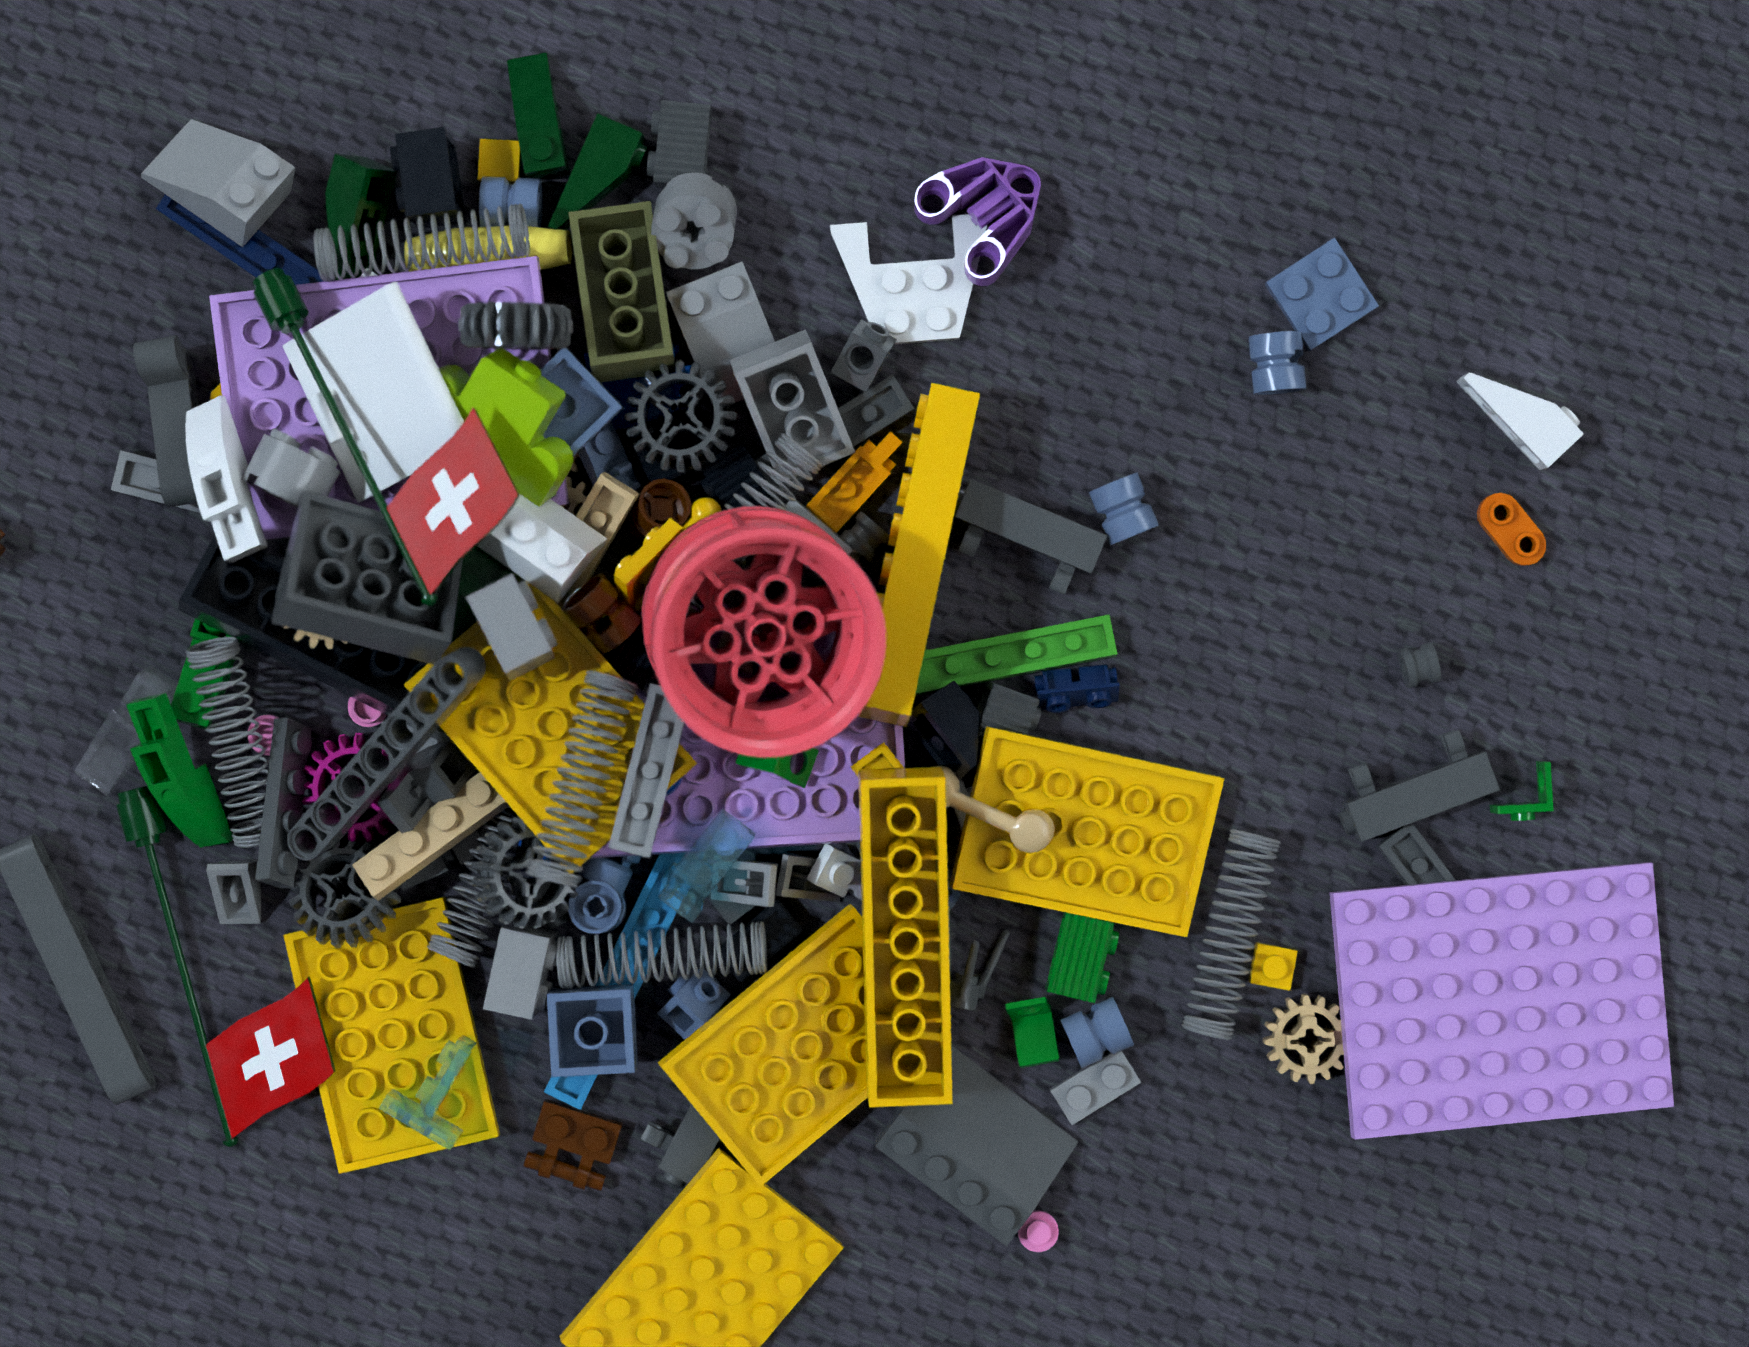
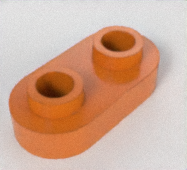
M1495 493L1481 501L1477 510L1478 522L1510 562L1519 566H1527L1538 562L1543 557L1546 551V539L1543 533L1512 496L1506 493ZM1498 505L1503 506L1507 512V516L1503 521L1497 520L1494 516V509ZM1524 537L1529 538L1532 542V549L1528 553L1520 549V541Z

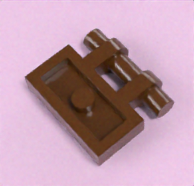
M545 1099L532 1140L546 1144L547 1147L544 1156L528 1151L523 1167L538 1171V1176L550 1179L552 1175L574 1182L573 1187L585 1190V1187L601 1191L606 1175L593 1172L591 1169L594 1160L610 1165L623 1123ZM559 1149L581 1155L579 1167L556 1160Z

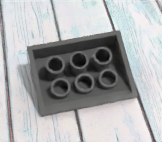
M303 490L277 588L272 623L434 665L440 660L452 641L463 559L460 560L436 591L437 602L432 606H426L421 602L424 596L381 511Z
M951 1045L953 1104L900 1106L875 1139V1147L1007 1247L1032 1214L1079 1141Z

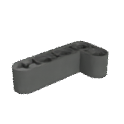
M176 335L135 342L133 352L136 368L148 388L158 478L164 504L167 508L197 503L188 462L185 428L186 412L199 406L195 373L190 371L193 368L191 356Z

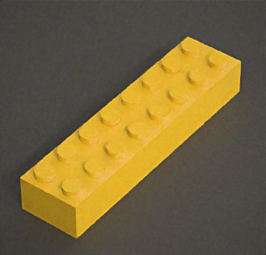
M931 383L929 395L920 394L914 428L921 429L920 435L914 433L911 435L905 467L913 468L912 474L903 473L896 506L904 507L903 514L894 513L888 545L894 546L895 551L894 554L885 553L879 585L887 586L885 594H876L882 608L886 629L884 663L875 690L858 717L903 727L908 725L980 393Z
M942 767L858 770L866 1082L869 1108L953 1104L945 775Z

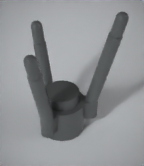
M949 911L950 1006L975 1010L978 998L984 999L986 986L1005 947L1010 932L1007 929L1002 931L979 981V976L973 974L980 946L977 940H974L971 944L965 971H955L954 977H952Z

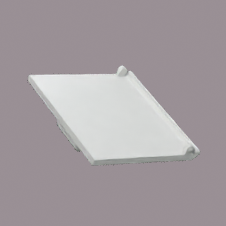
M397 281L378 289L301 334L380 492L410 477L463 424L464 421ZM292 339L282 345L357 503L363 502L373 495L295 339Z

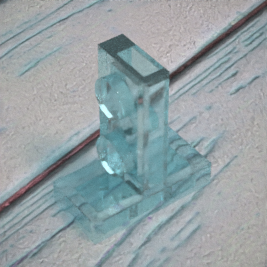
M722 808L679 863L673 862L663 875L659 899L692 923L701 913L705 898L755 838V832Z
M465 1035L457 1039L456 1043L448 1040L436 1060L442 1064V1067L435 1079L428 1075L415 1096L421 1100L420 1104L392 1089L385 1096L378 1109L446 1149L451 1150L464 1130L437 1115L436 1112L477 1043Z

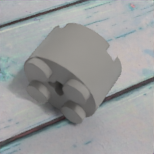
M685 173L672 178L656 199L651 226V235H656L658 252L663 256L665 263L673 268L702 269L724 261L729 254L734 239L737 216L734 196L725 185L721 186L713 181L711 176L704 173Z
M273 428L270 435H263L242 479L251 485L254 483L263 488V491L298 508L303 490L328 497L340 471L336 469L338 462L332 456L314 447H311L309 452L306 453L299 449L301 444L295 438Z

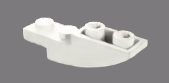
M221 395L186 412V446L191 478L202 518L205 521L212 522L224 561L233 563L268 547L247 482L242 479L248 463L226 397Z

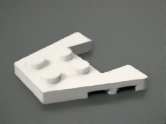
M969 214L952 215L954 258L876 265L870 263L867 222L830 225V231L868 322H875L885 327L889 335L897 339L895 344L960 339L973 283L965 275V258L967 251L986 232L988 225L981 229L972 222V217ZM980 256L975 258L971 263V266L975 272L977 270Z

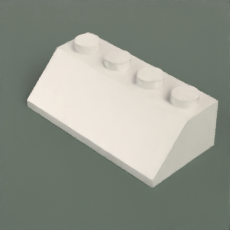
M520 494L515 506L502 523L477 546L559 603L607 543V538L550 499L538 507Z

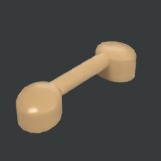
M942 765L933 766L942 767L945 775L946 808L951 806L1009 832L1012 843L1022 852H1039L1046 848L1053 838L1055 831L1054 823L1048 814L1032 809L1024 811L1017 818L960 793L959 779L955 772Z

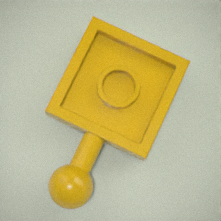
M709 497L699 498L691 505L690 518L682 526L669 518L661 528L658 526L653 528L645 537L643 546L633 556L627 555L617 565L614 574L615 587L619 592L617 600H627L639 614L642 610L646 584L659 557L669 544L689 526L707 516L722 511L719 503Z

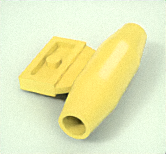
M504 225L507 242L513 254L509 225ZM491 226L493 241L497 253L500 255V246L502 244L500 226ZM528 226L530 253L527 257L538 256L540 270L571 264L573 253L572 239L568 230ZM464 227L467 247L473 259V228ZM478 227L480 244L486 257L488 246L486 227ZM452 228V242L456 255L460 261V231L459 228ZM446 230L438 232V238L443 258L447 263L448 239ZM433 233L425 235L428 255L432 264H434L435 242ZM420 236L412 237V244L416 260L420 266L422 245ZM405 240L404 259L407 268L409 248L407 240ZM492 248L490 259L487 262L499 261V259L495 257ZM504 248V255L501 260L518 258L517 256L511 258ZM478 251V257L474 263L486 262L481 258ZM465 254L464 261L461 265L473 264L468 260ZM453 256L451 263L447 267L459 265L455 262ZM439 258L435 268L446 267ZM425 259V265L421 270L433 269ZM412 261L409 271L419 270Z

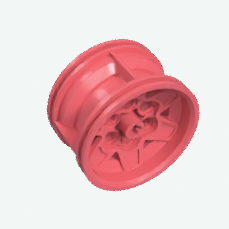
M743 506L707 516L689 526L669 544L659 557L646 584L641 610L643 642L663 692L674 711L687 726L708 742L722 749L754 757H781L809 750L823 744L846 728L858 716L875 690L882 671L886 649L884 616L876 592L865 573L825 530L798 514L774 507ZM755 554L750 566L746 569H743L733 561L743 556ZM803 564L814 570L824 580L826 585L802 587ZM774 580L783 581L785 583V591L779 598L768 599L765 597L764 591L767 584ZM731 590H740L744 593V599L740 606L732 609L724 607L722 601L725 594ZM696 593L703 603V609L686 616L691 599ZM799 612H812L813 620L807 628H793V619ZM765 622L766 624L762 627L763 632L756 634L753 629L758 624ZM726 630L731 633V639L725 647L714 648L709 645V640L716 631ZM836 630L832 650L824 663L814 647V642ZM789 651L798 652L800 659L795 667L791 669L780 667L779 662L783 654ZM755 661L759 663V669L753 677L745 679L738 676V669L744 662ZM690 664L716 665L713 689L699 678ZM769 682H775L791 693L776 700L757 702Z

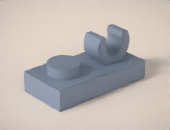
M612 421L601 429L578 454L593 486L600 474L606 472L636 491L641 487L640 482L637 481L632 465L627 459L624 452L625 449Z

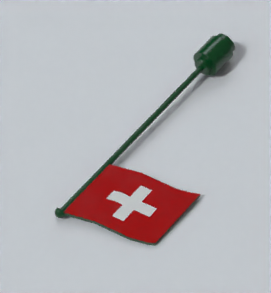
M280 268L271 269L260 274L253 281L255 288L253 295L272 331H281L283 334L292 333L424 596L421 602L426 606L434 605L438 598L436 591L460 560L502 523L520 497L476 408H472L456 433L413 472L393 500L387 505L299 331L304 325V319L308 316L309 311L292 277L285 275L283 269Z
M148 786L117 793L120 803L116 804L126 842L135 841L136 848L145 846L224 1130L226 1139L222 1142L227 1147H233L238 1142L237 1135L263 1115L310 1093L329 1079L336 1071L310 976L307 977L299 987L284 998L239 1019L208 1043L153 843L161 841L159 833L167 831L160 806Z

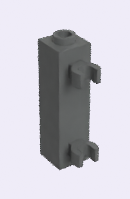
M970 479L967 487L960 485L955 508L957 512L954 519L969 526L958 550L959 552L974 557L985 531L1059 562L1048 589L1063 595L1067 591L1075 569L1088 575L1092 574L1107 535L973 479Z
M1452 730L1439 735L1449 762L1377 789L1374 787L1367 765L1361 764L1347 769L1358 796L1341 802L1344 811L1339 813V817L1347 836L1353 834L1355 840L1363 842L1499 791L1500 788L1486 751H1476L1467 755L1460 731Z
M690 1104L675 1134L659 1124L649 1121L641 1137L643 1141L666 1151L658 1168L665 1171L663 1177L666 1180L680 1187H685L686 1183H689L709 1160L720 1139L692 1104Z

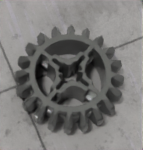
M478 302L469 303L461 307L460 318H458V331H460V342L468 347L526 350L561 349L571 344L573 321L571 320V310L564 305Z
M682 360L676 361V373L670 374L667 365L661 364L660 370L663 377L657 379L654 373L648 370L645 372V376L651 385L646 388L642 383L636 382L633 386L638 393L642 394L641 399L628 397L626 400L628 405L638 408L637 412L624 414V419L627 422L638 423V426L627 430V435L629 438L643 437L635 444L634 449L640 453L650 447L651 450L646 457L648 463L653 464L660 455L663 456L661 469L664 471L669 470L672 460H677L676 467L679 473H685V460H691L692 466L696 471L701 470V462L698 457L705 454L707 460L710 463H714L716 457L710 449L715 445L719 450L725 452L728 448L725 442L719 439L720 435L733 437L735 434L734 429L724 425V421L736 420L737 414L736 412L724 411L723 409L731 406L735 402L732 395L719 398L718 395L727 388L726 383L720 381L711 386L710 384L715 378V372L711 369L700 378L701 366L699 363L694 362L692 364L689 374L685 373V365ZM686 384L694 386L691 392L688 391L684 397L678 400H670L659 394L662 390L673 385ZM705 393L710 397L714 406V423L711 430L705 427L696 417V411L701 404L700 400ZM651 404L657 407L665 416L664 425L660 430L661 434L656 441L652 438L647 423L648 410ZM666 405L672 410L679 408L680 411L682 407L688 408L687 415L693 425L698 428H694L688 423L683 426L681 422L680 427L673 426L675 420L670 411L664 406ZM684 433H690L703 440L696 446L688 449L675 450L667 448L671 441L674 442L679 435Z
M519 816L512 818L511 825L507 822L498 823V834L494 832L484 834L490 846L479 845L475 848L476 852L483 856L482 862H472L471 867L475 870H481V877H475L471 883L473 886H483L484 888L476 898L479 902L490 901L486 912L489 915L499 913V922L502 924H509L513 921L516 928H525L527 923L531 927L538 928L542 926L543 919L547 922H554L557 920L555 909L560 912L569 910L564 898H576L578 896L577 892L569 886L551 882L544 896L532 904V899L537 897L539 887L548 880L534 876L523 877L522 873L513 872L512 869L528 867L529 860L531 859L544 861L543 855L533 850V847L540 844L544 846V844ZM522 840L521 847H517L515 857L511 861L503 863L502 860L509 848ZM551 859L553 863L560 864L559 862ZM553 867L554 869L567 872L566 869ZM574 874L580 877L578 881L581 882V880L583 879L581 875ZM500 875L509 880L511 895L515 896L514 901L504 891Z
M349 840L346 847H344L343 843L339 841L332 847V850L325 851L316 859L307 860L306 862L309 865L307 869L297 868L295 874L301 881L294 882V887L290 888L294 894H297L289 899L290 906L294 910H298L294 914L296 922L304 924L303 931L308 936L316 934L315 939L318 943L325 945L331 940L334 948L340 949L346 939L352 948H357L359 936H363L367 942H372L373 935L370 931L377 928L381 932H386V926L382 922L383 918H396L395 911L389 905L401 903V897L398 893L394 892L401 885L378 901L373 897H369L363 891L365 884L352 866V864L375 848L371 843L366 841L360 847L357 840L353 842ZM340 868H343V870L336 875H330L332 872ZM348 888H350L356 896L349 894L345 897L342 894L341 899L334 890L341 893L345 889L348 892ZM319 889L323 890L327 895L324 905L326 911L323 917L319 916L316 906ZM362 911L357 916L346 920L353 912Z

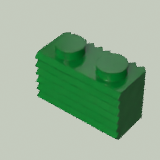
M1063 912L1045 989L1047 992L1095 1003L1097 994L1105 995L1110 972L1103 970L1107 954L1114 956L1119 939V932L1113 930L1114 922Z

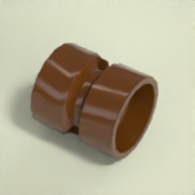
M658 479L645 485L628 514L627 523L629 531L635 540L643 544L647 534L657 526L661 528L669 518L682 526L690 515L691 501L689 494L683 486L673 480Z
M598 574L582 584L566 600L562 607V610L577 627L587 628L586 637L600 653L609 652L620 645L635 631L642 620L641 616L627 600H617L619 592L604 574Z

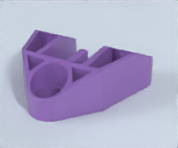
M981 157L939 172L922 182L916 191L914 199L915 214L923 223L930 225L939 224L958 210L962 211L992 188H994L993 191L967 209L968 214L972 217V222L982 229L1009 208L1011 209V211L990 225L988 230L967 251L964 265L965 275L975 285L988 286L994 283L1031 234L1040 194L1041 180L1038 174L1030 167ZM1024 178L1032 183L1034 190L1032 193L1023 194L1015 191L1010 185L1014 180ZM928 195H937L942 198L944 207L937 213L926 212L921 206L922 199ZM979 256H986L993 260L995 268L987 275H980L973 270L971 266L972 261Z

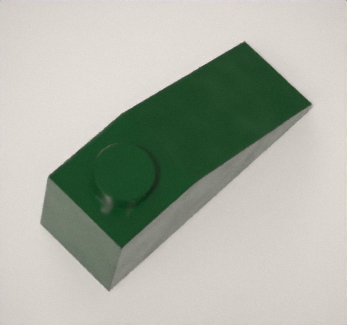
M547 52L508 59L507 66L516 129L525 175L528 178L543 179L570 174Z
M597 113L548 227L551 229L567 230L570 227L569 212L592 209L628 179L633 168L639 170L648 152V147L643 145L645 142L643 133Z
M335 153L325 196L328 228L335 245L337 272L341 276L343 259L338 241V227L341 226L344 230L347 262L352 273L354 274L356 270V256L351 237V226L353 224L358 232L362 265L364 269L369 268V253L365 240L364 225L366 222L370 225L373 256L376 260L380 244L377 224L381 221L384 227L397 171L394 172L393 169L367 157ZM359 270V273L356 278L362 275L361 270ZM346 271L345 277L343 279L353 278Z

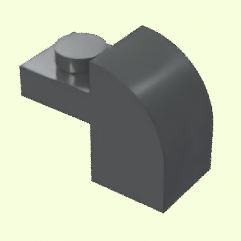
M452 740L429 746L414 755L392 780L391 785L377 803L401 833L412 831L433 803L455 797L475 770Z

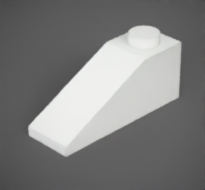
M1470 372L1461 376L1456 381L1539 470L1551 466L1584 434L1577 427L1580 424L1579 419L1565 406L1559 408L1555 403Z

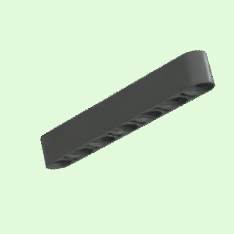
M471 647L459 648L442 657L432 666L292 827L288 834L287 843L289 850L295 857L305 861L312 860L340 841L483 678L486 664L480 652ZM455 663L462 668L464 677L460 676L456 671ZM431 692L437 697L438 705L433 702L430 695ZM406 721L412 725L414 734L407 728ZM382 749L388 754L389 761L383 756ZM358 777L363 781L365 788L359 783ZM334 805L338 807V809L340 810V814L337 813ZM311 832L316 837L317 842L313 839Z
M32 833L1 848L0 872L107 1096L112 1103L119 1105L155 1088L154 1075L43 842L36 834Z

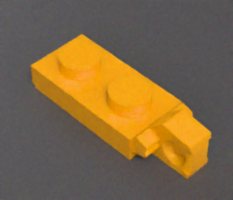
M891 431L877 446L868 440L863 447L860 446L806 507L837 533L891 474L890 471L896 464L889 457L903 443L902 440Z

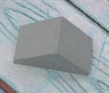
M784 851L776 890L777 896L840 902L841 897L807 880L818 857Z
M714 858L711 899L774 907L778 863Z
M258 860L217 861L207 864L206 871L220 924H261V881L255 879Z

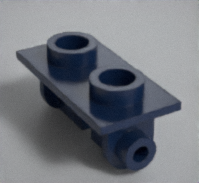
M1107 664L1079 667L1080 681L1072 682L1070 668L1042 671V675L1034 676L1037 699H1039L1037 708L1041 710L1047 709V711L1052 713L1067 711L1074 706L1087 705L1090 708L1097 709L1107 707L1113 702H1118L1120 685L1117 682L1116 667L1108 668Z

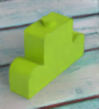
M498 348L483 357L471 377L463 368L457 365L447 364L440 367L439 371L463 421L466 420L472 408H476L518 492L538 507L554 497L572 467L573 452L564 440L558 437L544 438L543 434L564 401L565 392L542 376L539 368L533 363L518 359L504 348Z

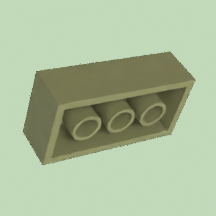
M651 201L569 212L591 373L601 383L644 377L645 372L651 370L654 375L662 374L660 370L661 364L667 365L670 373L675 372L656 235H651L653 220Z

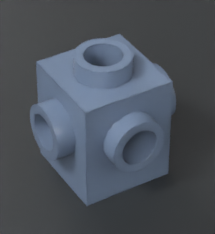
M704 969L700 979L695 974L687 980L680 976L667 990L672 997L657 1014L685 1040L722 1010L720 1007L731 994L721 986L716 978H711Z

